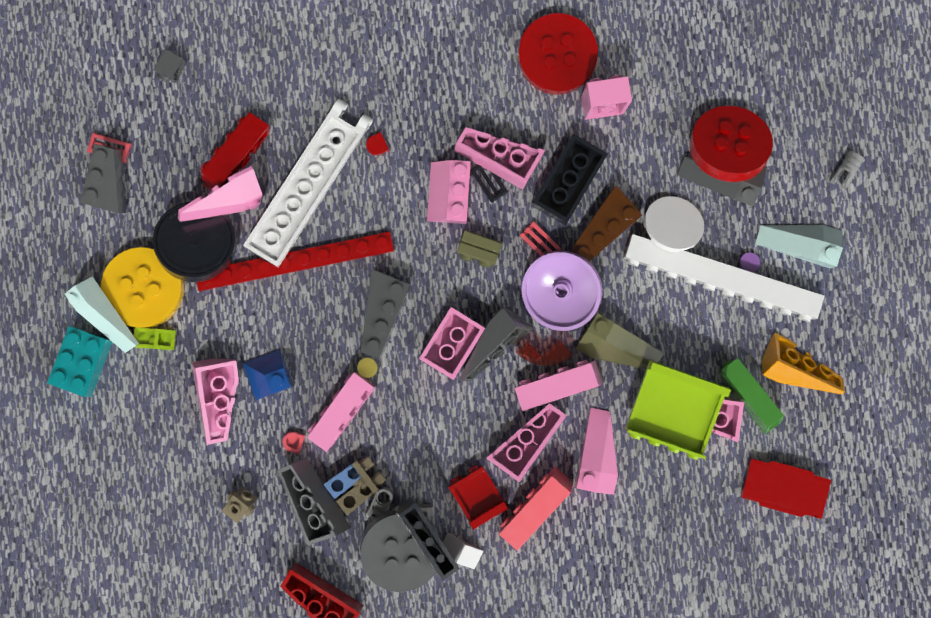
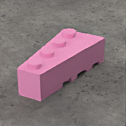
M465 127L454 149L458 154L522 190L545 152L543 149L528 147L529 145L522 143L517 144L508 139L493 137L491 134Z
M358 372L349 374L344 381V387L338 390L332 397L334 401L320 413L321 419L319 422H314L308 430L310 434L307 438L326 452L331 449L376 388L374 384L362 377Z

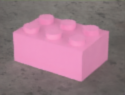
M614 75L607 80L594 78L587 82L581 96L585 120L625 113L632 101L628 76Z
M451 307L419 359L454 380L485 328Z

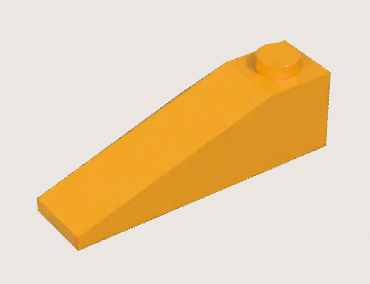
M777 333L772 335L762 359L763 376L783 384L837 394L845 393L843 378L824 364L816 365L815 361L811 358L812 355L808 352L802 355L794 349L797 344L792 340Z

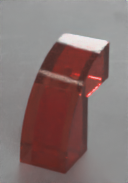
M560 340L554 343L543 355H540L529 342H526L515 352L523 360L536 365L558 364L573 355Z

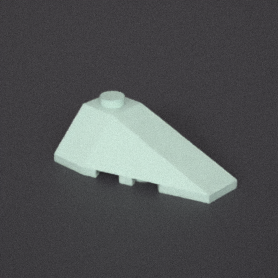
M760 225L755 245L820 266L834 268L837 267L841 256L843 237L841 230L826 225Z
M93 277L73 286L65 293L75 310L126 353L139 344Z

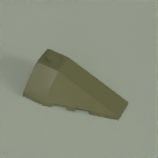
M598 313L593 316L575 348L593 359L647 369L649 360L659 363L664 355L663 352Z

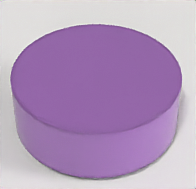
M746 253L739 259V267L743 270L754 272L760 266V259L754 253Z

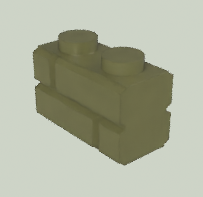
M464 230L457 254L464 261L471 262L473 259L479 261L478 265L490 269V266L495 267L502 242Z

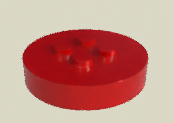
M563 13L548 14L531 23L521 38L518 50V62L525 79L536 89L553 95L567 94L582 87L591 77L598 59L597 42L590 28L580 19Z
M720 106L705 112L697 120L690 137L689 147L693 160L703 172L718 180L740 182L755 177L764 169L773 150V137L767 124L755 113L737 106Z

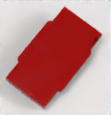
M750 458L741 498L759 502V505L799 517L807 515L822 519L831 480L815 476L812 471L774 461L766 463Z

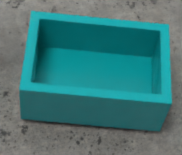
M68 326L47 384L83 397H92L112 341L86 330Z

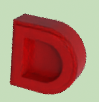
M381 132L368 138L366 148L371 155L379 156L389 151Z

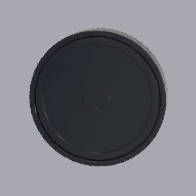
M184 202L167 210L158 220L153 232V248L161 266L173 277L186 282L207 281L220 275L232 262L236 251L235 231L226 214L180 222L178 210L190 203Z

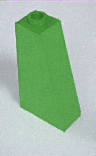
M738 358L734 361L730 359L722 365L721 375L738 399L744 402L745 409L762 433L765 435L778 426L784 418L783 413Z

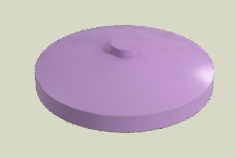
M553 251L536 259L526 271L522 282V298L527 311L538 323L553 330L569 331L583 326L595 315L602 300V283L594 266L581 255L569 251Z

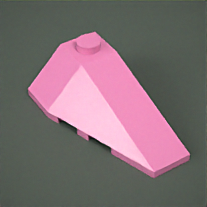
M252 166L228 178L230 182L224 186L218 187L216 185L213 187L207 197L199 196L179 209V221L232 214L257 208L261 203L262 192Z
M212 358L192 362L206 444L227 441L236 387L239 382L236 360Z
M590 408L574 486L582 490L614 495L618 472L610 411Z

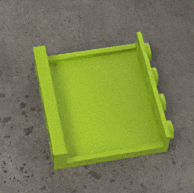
M649 360L625 430L629 433L628 436L640 440L642 437L648 439V443L659 447L662 444L668 446L667 449L669 451L687 453L686 456L695 460H698L699 457L706 459L704 455L706 446L724 398L729 397L731 389Z

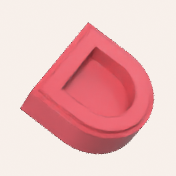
M295 431L287 433L282 441L284 448L290 452L300 454L306 435Z

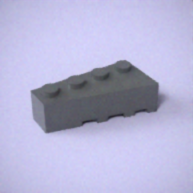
M307 458L277 470L308 546L335 537L351 528Z

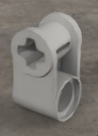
M387 486L379 488L364 520L372 521L378 515L389 511L394 498V492L391 488ZM379 493H388L390 499L382 501L379 498Z

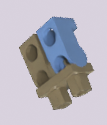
M369 456L360 461H355L323 484L334 499L352 487L351 490L336 501L346 515H349L377 492L386 480L380 471L372 477L368 474L367 470L375 465Z

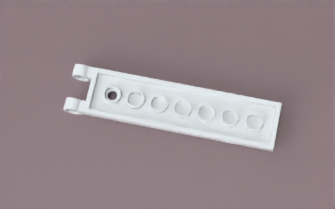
M341 99L335 102L331 111L243 245L278 268L373 122V119L366 114L362 115L356 127L342 120L340 117L348 107V103ZM339 137L340 142L337 144L333 143V138Z

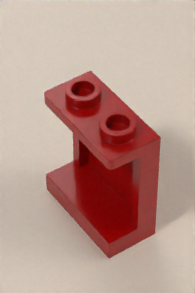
M483 465L471 467L467 470V475L462 478L460 475L450 480L451 485L448 486L473 530L508 509Z

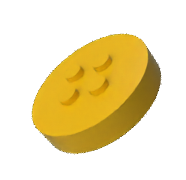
M138 247L123 251L110 261L101 279V290L126 325L150 328L166 322L176 313L183 300L184 281L173 277L164 270L157 259L154 249Z

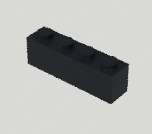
M411 497L393 509L436 575L442 581L460 569L418 504Z

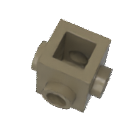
M241 486L237 491L232 490L227 496L226 500L228 503L222 512L238 523L245 515L249 517L256 507L253 504L258 498L251 491Z

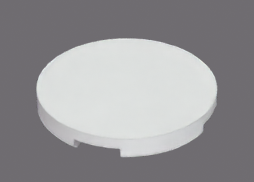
M668 196L657 199L649 206L644 216V227L655 245L666 251L679 252L693 248L699 242L704 232V221L698 209L689 201L679 197Z

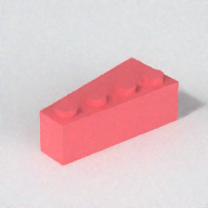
M556 466L540 480V484L536 489L533 488L528 493L526 501L516 506L513 510V516L510 519L508 517L505 518L500 524L501 531L499 535L517 551L571 493L573 481Z

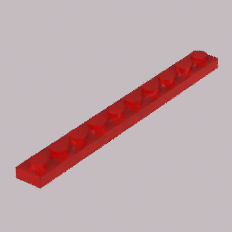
M386 232L288 252L279 268L264 258L230 264L226 270L215 278L197 282L198 291L394 252L391 234Z

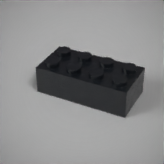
M573 134L531 206L566 226L608 153Z

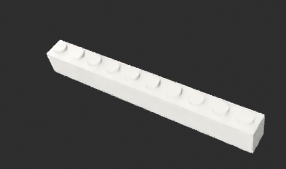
M634 234L629 238L623 257L629 265L638 267L641 264L646 266V270L655 273L660 270L666 272L665 276L676 279L678 276L684 278L685 283L695 285L697 282L703 284V288L710 291H715L716 288L722 290V294L725 296L734 297V295H737L744 302L753 303V301L761 303L760 307L770 310L772 307L780 309L779 313L791 316V313L799 315L798 319L810 322L811 319H818L825 297L824 295L684 250L679 252L666 251L655 245L650 239Z

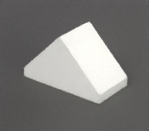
M447 533L443 544L457 564L475 569L483 550L450 533Z

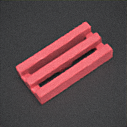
M92 133L87 152L92 153L94 144L105 145L95 142L96 138L124 146L122 161L123 163L127 162V156H129L132 144Z
M534 221L520 235L540 257L544 253L526 236L527 233L548 253L553 251L531 230L532 228L556 249L555 251L562 250Z

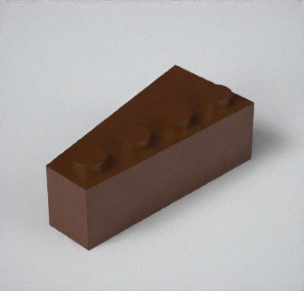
M615 186L569 252L581 255L590 262L637 221L642 214L624 193Z

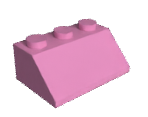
M446 160L431 162L427 221L467 224L471 161Z

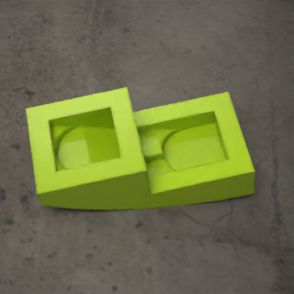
M135 327L134 338L139 343L135 347L174 350L176 330Z

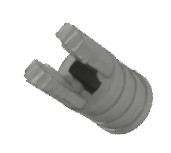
M849 151L830 183L836 184L842 173H844L847 177L843 181L841 188L846 190L865 159L858 153Z

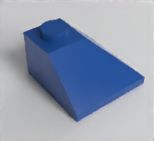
M281 350L243 363L255 400L293 387Z

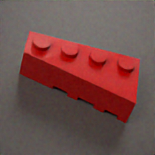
M249 112L246 117H241L237 124L238 127L234 132L230 131L228 133L225 143L222 146H218L213 152L211 160L206 161L202 165L200 170L203 185L212 191V188L216 185L218 187L224 186L230 182L228 180L230 176L238 173L239 169H244L250 161L251 156L249 154H255L270 133L269 125Z

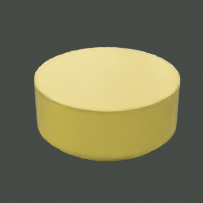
M364 358L357 365L358 373L365 378L373 377L378 369L377 363L371 358Z

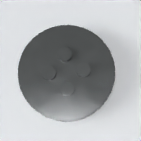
M394 510L378 515L364 530L360 542L361 563L366 575L377 586L393 592H406L423 586L435 575L434 570ZM427 518L428 521H429V523L431 524V526L433 527V529L435 530V532H436L437 535L439 536V533H438V531H437L435 525L432 523V521H431L429 518Z

